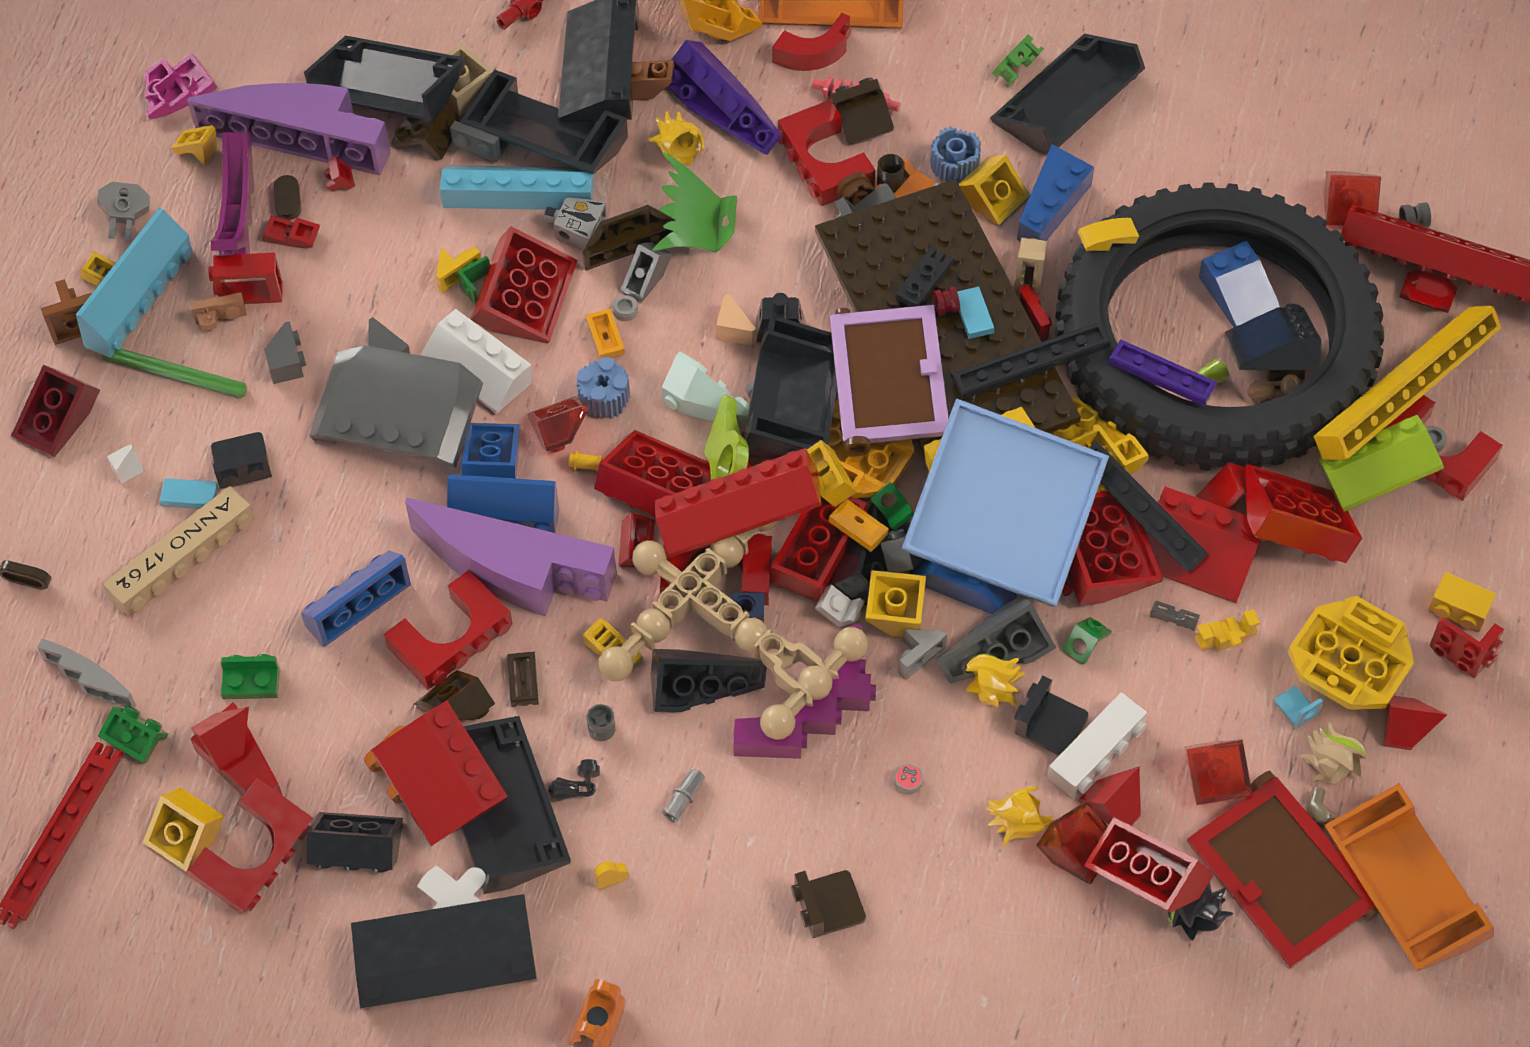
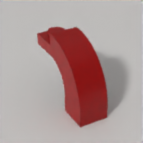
M841 12L831 28L825 34L815 38H802L784 30L772 46V62L784 68L797 71L818 70L835 63L846 53L847 39L852 31L850 16Z

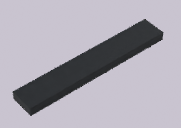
M1100 321L953 373V379L962 399L1107 349L1111 347V341Z
M1096 441L1089 449L1109 456L1100 483L1191 574L1209 554Z

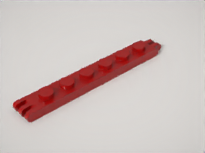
M95 743L0 902V924L5 925L8 921L7 926L15 929L20 920L26 921L121 761L123 757L122 751L116 750L112 755V747L106 746L103 750L104 745L102 743Z

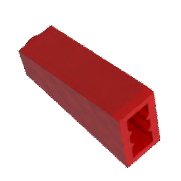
M232 702L222 712L238 709V707ZM248 726L244 757L222 771L218 770L197 737L194 735L190 738L195 751L242 796L257 777L282 795L279 783Z

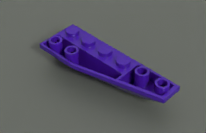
M685 40L671 59L674 61L672 83L667 87L689 110L763 154L768 155L782 136L771 119L740 81L702 42Z

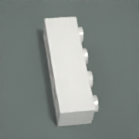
M1121 692L1049 766L1047 779L1072 799L1080 792L1084 794L1091 787L1092 779L1098 773L1102 775L1106 772L1111 764L1110 760L1115 755L1121 756L1128 748V742L1134 736L1138 738L1147 727V724H1145L1147 712Z

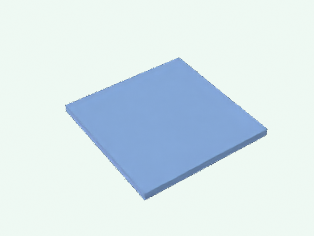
M956 399L901 550L1055 608L1109 456Z

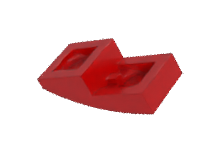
M271 215L263 234V240L290 247L313 248L320 225L297 217L292 222Z

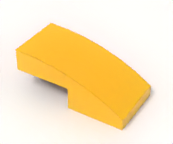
M1131 218L1104 220L1084 226L1078 230L1086 251H1109L1112 243L1136 244L1139 238Z

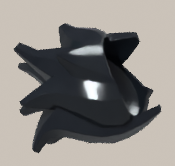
M1209 882L1198 900L1171 913L1167 911L1168 921L1174 928L1181 925L1191 941L1194 940L1198 931L1210 932L1218 929L1227 917L1233 915L1232 912L1222 911V904L1225 902V898L1222 897L1227 888L1212 892Z

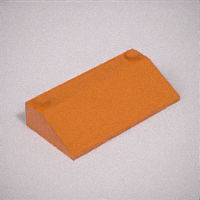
M759 0V19L762 23L832 26L842 12L850 16V26L902 28L904 0Z
M1400 783L1325 824L1328 833L1417 972L1465 953L1494 937V927L1480 905L1478 903L1473 904L1420 823L1415 814V806Z

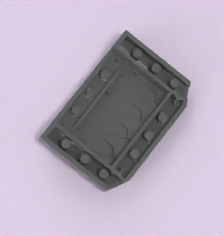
M368 345L337 352L309 436L313 440L334 444L339 441L425 458L434 464L456 468L483 382L458 362Z

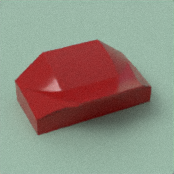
M1423 270L1408 272L1399 297L1449 313L1457 287L1445 277Z

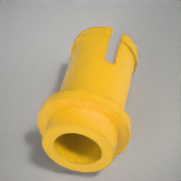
M579 450L570 452L568 467L573 468V471L583 469L598 472L602 455L579 453Z

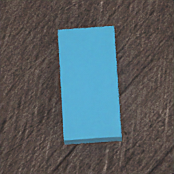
M974 287L957 291L960 301L959 313L968 338L971 339L994 333V326L980 288Z
M165 478L160 503L161 506L202 508L217 496L219 486L217 482Z

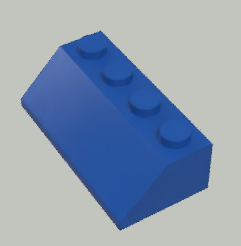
M448 474V508L556 533L559 515L556 481Z
M388 550L383 555L373 558L370 564L360 571L353 572L339 586L332 587L324 597L308 604L304 611L301 612L305 627L323 647L333 642L411 585L404 556Z

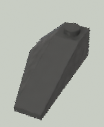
M1020 595L996 610L936 660L948 681L953 683L976 677L972 671H966V665L977 655L986 653L1003 661L1018 658L1019 660L1016 664H1028L1054 650L1056 646L1032 603L1025 596Z

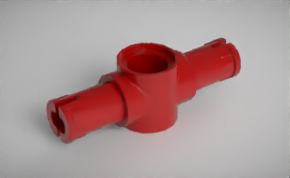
M511 0L510 8L496 17L498 26L506 30L518 19L522 20L525 17L534 19L542 9L543 0Z

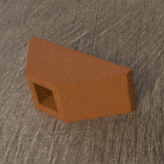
M674 61L632 62L631 88L633 100L654 99L672 83Z

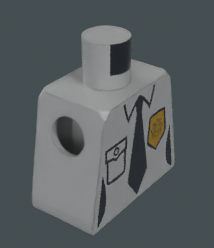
M567 197L561 209L549 206L546 208L544 221L554 224L555 238L583 251L596 225L607 219V207L604 201Z

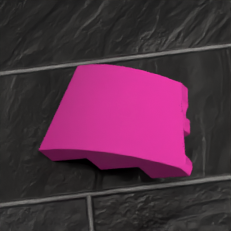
M193 53L189 54L174 67L163 57L144 72L146 83L145 97L148 100L146 115L150 119H155L172 114L189 106L187 102L189 97L211 93L217 88L215 82Z

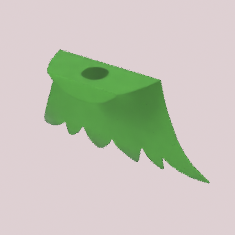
M662 152L678 173L668 171L678 186H662L663 191L676 203L662 206L659 210L676 221L668 222L663 226L673 232L663 238L652 251L671 247H695L717 253L735 232L737 196L720 198L685 165ZM727 215L729 224L724 227L722 222Z

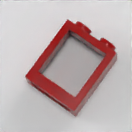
M275 252L213 255V266H209L208 274L209 280L213 281L214 296L222 297L241 293L244 304L282 302L283 280ZM251 278H265V279H266V280H258V281L225 282V280H231V279H251Z

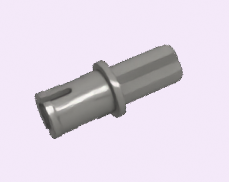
M697 769L690 770L680 787L674 789V796L662 811L667 819L678 822L687 805L693 803V796L705 779L703 773Z

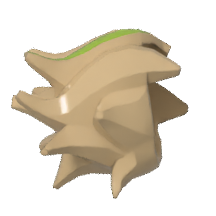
M1328 723L1327 731L1321 727L1320 734L1317 730H1314V739L1311 735L1307 736L1313 754L1300 755V758L1305 759V763L1312 765L1319 773L1311 782L1321 781L1335 784L1342 781L1350 771L1357 776L1362 775L1361 758L1366 759L1367 754L1366 748L1357 738L1337 733L1332 723Z

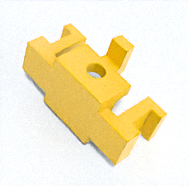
M1254 609L1243 612L1242 619L1237 622L1235 616L1225 618L1221 622L1215 621L1209 624L1198 625L1199 632L1195 634V639L1201 651L1212 647H1217L1218 651L1239 646L1244 643L1246 637L1257 634L1256 625H1260V621Z

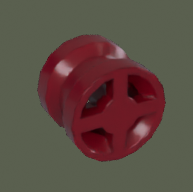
M954 286L949 287L946 291H933V300L938 316H943L948 311L960 312L959 296Z

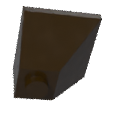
M459 670L453 672L441 684L435 686L414 703L417 708L428 712L443 702L448 701L457 717L467 720L483 718L488 714L489 708L495 704L478 677Z

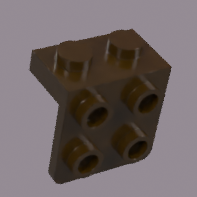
M872 77L865 78L859 81V85L849 87V85L842 86L835 90L836 93L830 94L834 106L842 116V128L848 144L854 145L894 130L885 95L878 79L873 80Z
M447 105L432 121H423L422 119L405 116L401 125L395 131L391 144L394 147L421 144L434 160H442L452 142L450 127L454 121L460 122V120Z
M843 870L810 881L806 871L794 874V885H791L792 895L795 902H800L802 911H800L801 920L804 928L809 927L812 939L865 922L866 914L849 871Z

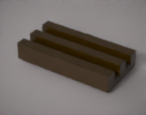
M535 651L507 654L511 707H517V704L528 706V703L539 705ZM525 659H530L532 695L528 696ZM514 660H519L521 696L516 697Z

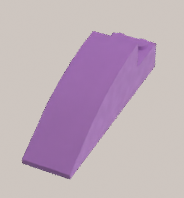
M270 83L246 85L192 96L187 100L195 128L213 125L216 129V137L222 138V133L251 132V142L254 146L326 163L336 156L348 164L351 169L381 175L391 153L385 122L376 118H366L354 114L348 88L306 83Z
M406 498L405 505L411 530L451 569L460 575L470 570L496 597L543 616L547 614L555 589L565 594L574 593L582 595L593 601H608L617 575L614 547Z

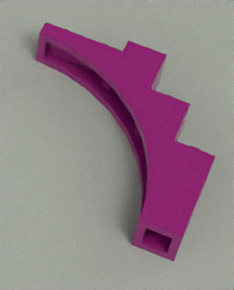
M251 132L222 133L223 181L221 210L217 231L210 240L211 251H219V255L250 254L248 224L252 223L250 193L254 192Z
M851 624L850 626L862 630V624ZM860 659L855 662L846 661L837 671L839 679L832 680V688L828 696L821 700H814L813 707L805 705L795 715V728L791 735L785 739L774 740L767 737L760 726L761 716L735 718L734 756L801 759V748H807V734L835 735L836 724L841 725L842 710L870 711V701H876V684H871V674H866V659Z

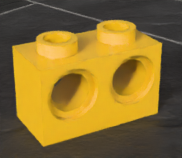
M820 440L807 449L818 470L820 494L825 500L836 507L857 492L832 448Z

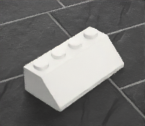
M457 309L437 324L421 353V356L461 363L483 382L478 401L495 414L532 384V365Z

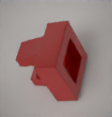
M336 156L328 160L329 167L323 172L324 176L330 180L326 183V188L332 192L341 188L347 191L353 188L355 183L351 167Z

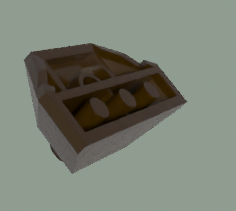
M646 205L599 222L582 252L585 271L635 254L638 244L652 242L657 245L663 238L673 232L663 226L668 222L676 220L658 209Z

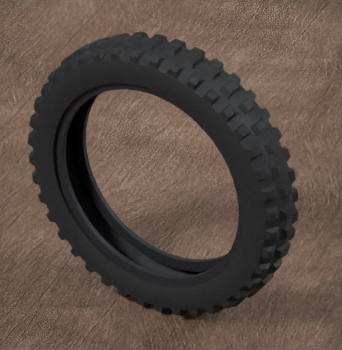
M1213 182L1203 183L1201 188L1193 189L1190 184L1179 185L1177 191L1174 192L1164 188L1157 190L1154 196L1147 197L1142 195L1135 198L1132 206L1122 205L1115 210V214L1101 220L1131 218L1139 235L1136 244L1112 243L1109 251H1086L1083 244L1078 246L1072 257L1073 263H1069L1065 270L1064 278L1066 280L1061 281L1057 299L1060 302L1056 304L1055 318L1058 322L1055 335L1058 337L1101 321L1111 341V347L1064 363L1068 365L1067 376L1071 384L1078 386L1077 395L1083 403H1090L1093 407L1092 409L1098 412L1100 419H1105L1107 422L1112 421L1117 425V430L1124 435L1130 433L1134 436L1142 447L1150 449L1151 456L1161 459L1164 455L1174 458L1175 464L1185 466L1186 463L1199 464L1200 470L1210 471L1212 466L1224 467L1228 462L1243 467L1250 464L1261 468L1264 463L1269 462L1276 466L1283 464L1287 459L1306 455L1308 449L1314 446L1318 447L1314 435L1369 390L1368 387L1373 386L1378 374L1376 368H1379L1384 351L1381 348L1384 342V327L1381 324L1384 315L1381 304L1376 302L1379 294L1377 286L1369 282L1370 271L1367 265L1359 264V253L1353 246H1345L1343 243L1344 236L1337 229L1330 231L1326 228L1327 221L1319 215L1313 218L1307 215V208L1299 203L1291 206L1285 203L1284 196L1275 194L1272 198L1262 195L1261 189L1252 187L1250 191L1239 190L1237 184L1228 183L1226 188H1216ZM1247 241L1256 255L1266 258L1288 271L1310 292L1324 317L1329 338V352L1319 370L1308 381L1292 392L1272 401L1240 407L1206 405L1204 407L1193 401L1173 395L1151 382L1108 364L1109 358L1117 346V341L1109 321L1108 306L1123 280L1136 268L1156 256L1169 251L1194 246H1222L1230 248Z

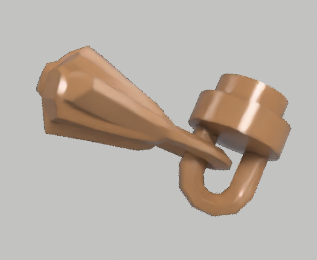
M1287 375L1281 381L1267 382L1255 380L1249 385L1247 393L1252 401L1260 403L1274 396L1286 395L1300 387L1302 383L1295 375ZM1280 385L1281 391H1276V386Z

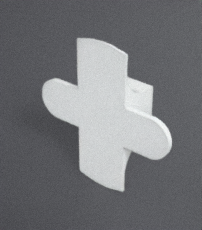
M436 865L423 876L417 887L436 904L433 909L481 901L474 895L484 885L486 876L480 868H470L456 881Z

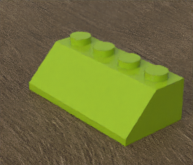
M1418 415L1381 430L1347 460L1318 458L1326 482L1344 512L1444 468L1432 439Z

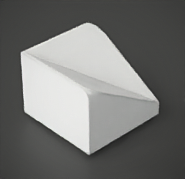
M131 444L107 456L112 471L121 484L144 472Z

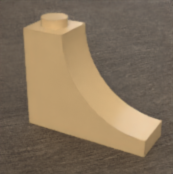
M1021 238L1014 287L1017 296L1019 287L1029 284L1033 293L1036 292L1038 296L1040 295L1047 241L1035 238Z

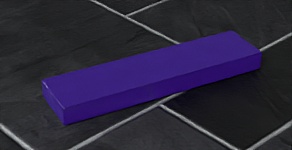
M1121 339L1108 362L1112 366L1204 407L1217 386V382Z

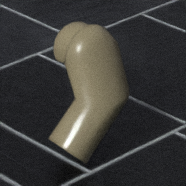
M1312 787L1307 805V813L1317 824L1325 827V824L1334 820L1335 816L1323 804L1326 791L1321 787Z

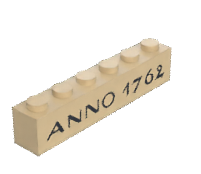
M231 486L227 487L104 582L103 586L107 596L127 617L131 616L134 612L142 610L147 602L156 595L162 594L175 580L184 577L193 566L206 560L211 552L219 546L225 545L234 534L247 528L251 521L255 519L251 505Z

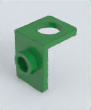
M487 256L476 262L469 263L465 268L458 271L460 287L474 305H476L478 297L476 288L472 283L486 276L490 266Z
M892 482L887 483L871 496V501L887 518L893 531L906 524L914 515L910 503ZM885 493H893L896 496L895 504L890 507L882 505V496Z
M1089 617L1074 626L1063 647V651L1080 663L1085 664L1096 644L1108 637L1112 631L1099 621ZM1080 638L1085 641L1087 646L1085 653L1081 654L1075 651L1073 647L1075 639Z

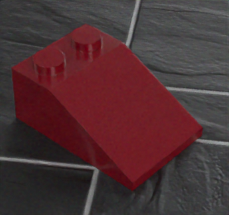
M43 365L11 436L55 457L90 414L100 389L60 370Z

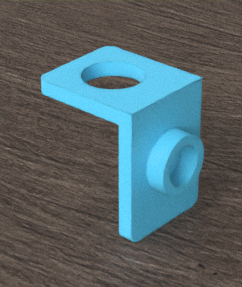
M1296 686L1275 698L1276 705L1297 729L1318 716L1324 702L1320 698L1311 704Z

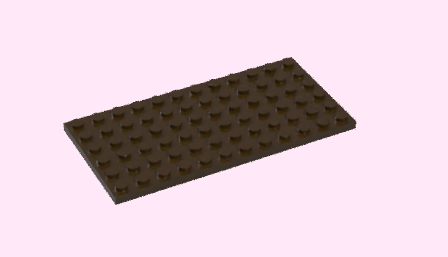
M956 179L815 225V233L854 312L909 307L896 300V293L931 247L937 249L934 258H936L939 252L946 254L943 263L949 256L955 258L953 265L933 291H946L952 286L957 291L974 287L980 288L994 326V333L969 339L959 312L948 311L945 315L938 316L934 305L933 291L922 305H934L948 419L955 400L959 399L999 415L1022 407L1034 427L1047 433L1080 422L1081 416L1055 367L962 399L953 379V373L1041 343V340ZM942 436L917 438L924 456V446L935 440L942 439Z

